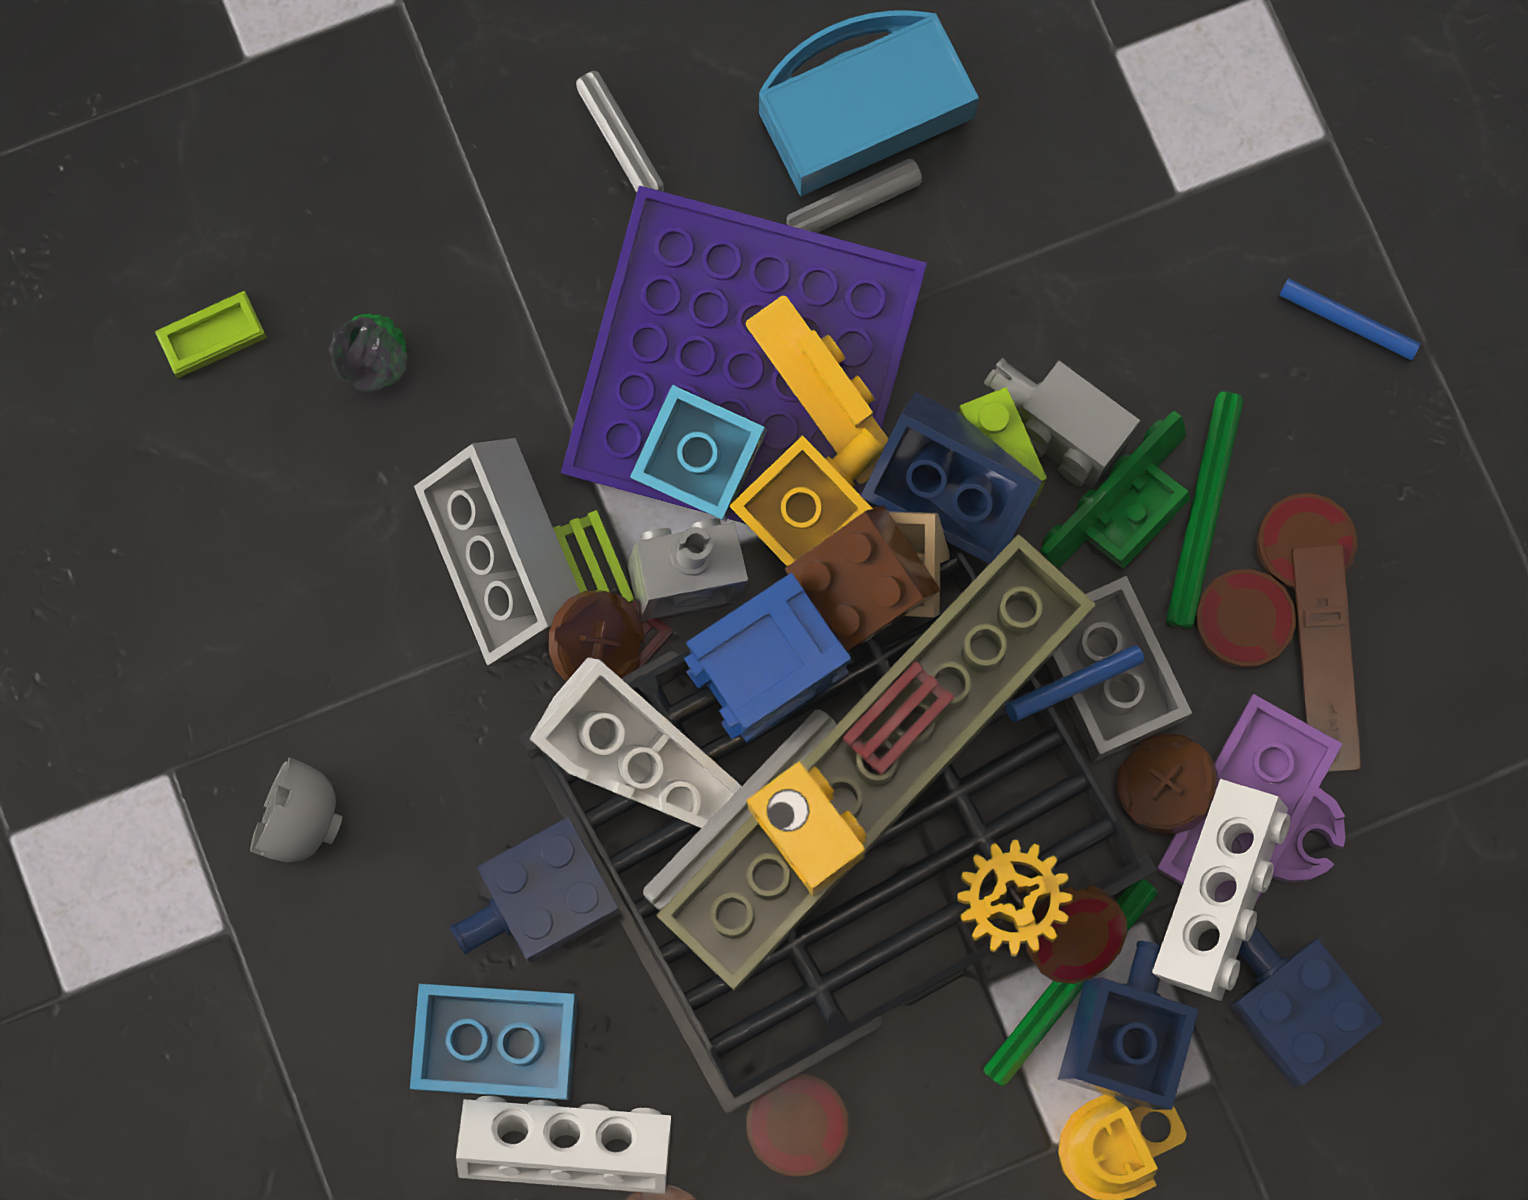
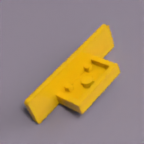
M786 296L779 297L746 321V327L837 454L864 427L885 448L889 439L873 418V411L868 406L875 399L858 375L850 380L840 367L839 363L846 358L829 334L820 339L815 330H810ZM881 454L855 478L859 484H864L869 480Z

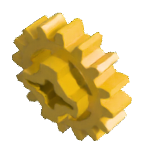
M1012 840L1010 852L1002 853L996 843L992 844V858L986 861L983 857L976 854L973 857V863L978 872L976 874L963 872L961 880L971 886L970 891L958 893V902L970 904L971 909L966 910L961 915V920L963 923L976 921L978 926L975 928L972 938L977 941L986 934L992 938L990 951L994 953L998 950L1001 943L1009 944L1011 956H1017L1020 944L1027 943L1029 949L1036 953L1039 951V941L1037 938L1042 935L1047 940L1053 942L1057 935L1051 927L1052 923L1066 925L1069 918L1064 912L1058 910L1059 906L1072 902L1071 894L1059 891V887L1068 882L1067 873L1054 875L1052 869L1057 862V858L1053 855L1043 862L1039 860V845L1034 844L1027 854L1020 852L1018 840ZM1013 864L1029 867L1040 876L1030 879L1015 872ZM993 871L997 882L994 892L979 901L981 885ZM1014 886L1017 893L1030 892V895L1026 896L1023 900L1022 910L1016 911L1012 904H999V901L1006 898L1007 887ZM1050 896L1049 910L1044 919L1036 925L1032 913L1035 904ZM999 917L1014 924L1017 933L1003 931L992 925L988 920Z

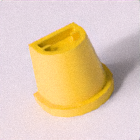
M1103 1094L1085 1103L1069 1116L1060 1132L1058 1154L1064 1174L1077 1190L1092 1199L1124 1200L1135 1197L1157 1186L1153 1178L1158 1168L1153 1157L1182 1144L1186 1139L1187 1133L1174 1105L1172 1110H1151L1142 1106L1129 1110L1123 1103ZM1160 1112L1169 1121V1134L1161 1142H1151L1141 1132V1121L1148 1113Z

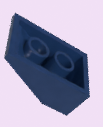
M915 391L901 413L860 497L877 506L884 505L889 512L938 513L946 542L990 564L1010 543L1042 481L962 415Z

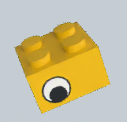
M798 761L746 801L751 814L812 896H814L864 859L865 848L862 844L867 841L865 839L867 835L848 810L839 815L830 803L834 799V791L821 772L815 766L807 772L800 761Z

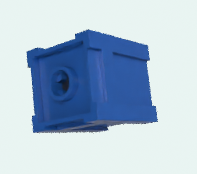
M792 573L686 642L691 653L684 658L690 668L686 671L697 689L707 684L722 706L719 712L725 720L721 724L732 740L741 735L746 744L849 676L847 664L851 662L850 656L834 636Z

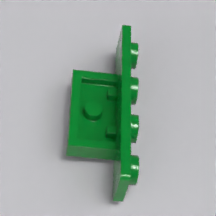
M1173 411L1164 421L1160 419L1154 422L1145 433L1142 444L1131 455L1125 454L1119 458L1110 471V477L1097 490H1089L1080 499L1076 512L1063 525L1058 524L1047 533L1040 549L1041 555L1059 569L1087 540L1124 569L1190 500L1189 491L1158 468L1159 464L1186 437L1183 416Z

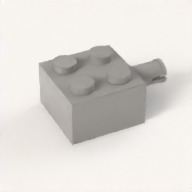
M1002 358L996 364L997 368L995 370L992 369L987 376L984 384L990 386L995 391L1005 387L1008 388L1015 406L1019 408L1018 413L1038 457H1042L1045 454L1059 464L1058 471L1074 485L1081 487L1083 484H1086L1091 489H1094L1128 445L1140 420L1061 361L1057 362L1043 382L1036 384Z
M707 519L692 524L685 532L672 534L670 528H660L643 533L641 535L642 540L635 541L627 568L641 622L653 618H664L735 604L748 582L735 522L721 525L720 519Z

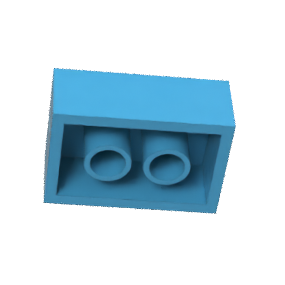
M419 984L410 1089L570 1101L578 997L570 993Z

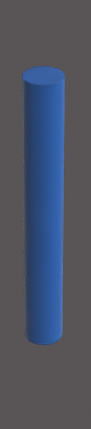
M1289 278L1279 295L1411 361L1420 347V342Z
M1137 645L1126 648L1006 704V712L1013 722H1017L1143 664V652Z

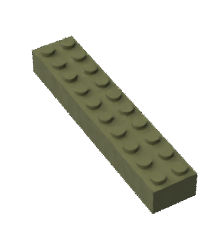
M1019 534L801 762L807 772L815 766L827 780L834 791V799L830 803L839 815L848 810L867 835L865 837L867 841L862 844L865 848V854L1082 625L1096 606L1090 598ZM916 661L929 676H933L939 682L942 688L948 690L954 696V700L881 776L843 741V737ZM915 679L867 729L859 740L866 745L922 684ZM929 693L879 746L874 754L881 760L936 702L937 698L932 693ZM751 815L656 916L736 992L852 868L812 896L754 816Z

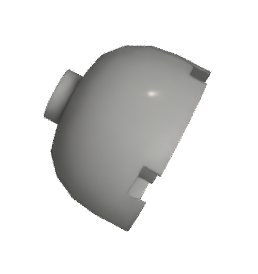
M290 757L288 762H284L263 806L266 807L262 823L257 822L250 852L276 861L296 862L303 861L314 855L322 842L330 845L333 843L340 828L342 816L334 813L337 796L332 783L322 772Z

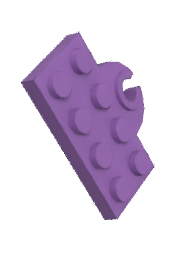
M1253 694L1214 763L1219 779L1278 796L1287 806L1288 811L1286 814L1290 815V826L1282 844L1276 843L1270 860L1274 864L1272 878L1284 883L1307 882L1327 872L1334 865L1328 858L1315 859L1305 853L1302 841L1307 832L1316 831L1325 836L1331 847L1337 849L1344 847L1346 838L1345 815L1336 800L1319 788L1342 743ZM1206 818L1194 828L1174 834L1156 867L1157 872L1183 886ZM1242 833L1238 835L1232 843V853L1240 854L1249 850L1253 844V834ZM1236 881L1221 883L1215 891V901L1226 902L1230 900L1236 893Z

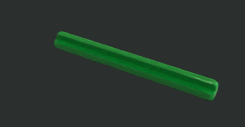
M1222 391L1215 400L1166 617L1167 624L1175 628L1190 629L1195 621L1244 401L1243 397L1236 393Z
M1144 878L1127 887L1116 901L1126 917L1127 932L1157 895L1155 887ZM1052 981L986 1064L984 1073L1000 1086L1006 1085L1080 993L1085 981L1074 984Z

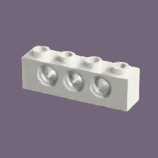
M1220 779L1152 972L1163 982L1222 1001L1225 989L1231 990L1234 987L1240 970V961L1236 960L1242 940L1248 941L1255 929L1257 912L1253 911L1258 894L1259 892L1265 893L1272 880L1274 864L1270 860L1276 843L1282 844L1290 826L1291 818L1289 814H1286L1288 808L1278 796ZM1242 833L1253 834L1254 840L1249 850L1240 854L1232 853L1231 846L1238 835ZM1225 881H1236L1237 889L1235 895L1226 902H1216L1215 891L1217 887ZM1208 929H1218L1220 938L1217 945L1209 951H1199L1198 940L1201 934Z
M481 1096L477 1100L464 1099L456 1154L459 1178L665 1194L671 1138V1115H661L659 1111L651 1108H636L631 1112L610 1111L606 1106L599 1104H585L580 1106V1108L559 1107L556 1103L548 1100H533L528 1104L507 1103L503 1098L496 1096ZM518 1131L526 1135V1138L517 1144H507L501 1140L506 1133ZM563 1135H569L578 1140L570 1148H559L552 1143L556 1138ZM614 1139L624 1140L630 1145L622 1152H611L604 1147L607 1142Z

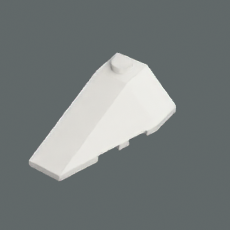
M588 657L554 696L530 737L534 744L569 774L700 828L742 787L598 659Z

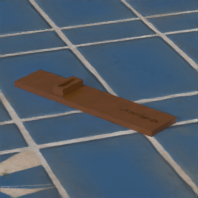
M1343 545L1293 548L1292 558L1306 724L1342 743L1328 772L1361 769Z

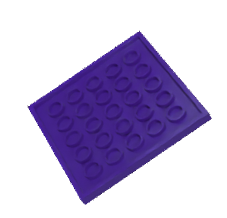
M639 185L561 473L704 512L630 478L672 385L762 425L767 429V433L737 498L802 435L824 458L829 456L833 459L837 453L746 327V321L779 297H788L811 331L815 330L820 339L829 334L846 358L839 365L848 378L852 380L858 375L875 399L868 406L873 411V418L882 429L927 263ZM854 479L853 482L856 485L853 488L861 496L867 482L859 484ZM731 509L727 519L746 524Z

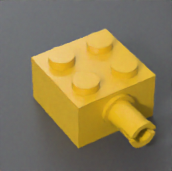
M864 427L833 459L829 456L824 458L802 435L729 506L786 566H789L858 515L872 509L853 488L856 485L853 480L883 452L884 447Z

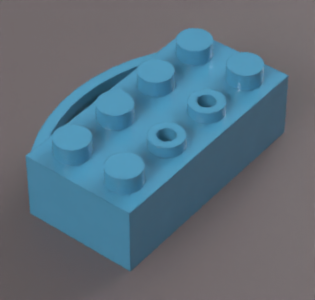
M910 10L883 11L841 21L821 30L799 44L777 65L759 92V114L801 197L974 119L979 97L936 13ZM890 33L865 46L841 53L824 64L792 78V74L805 62L837 43L867 34Z

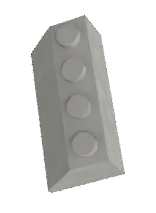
M516 438L472 443L415 485L414 488L487 666L548 643L549 631L555 614L567 599L580 592Z

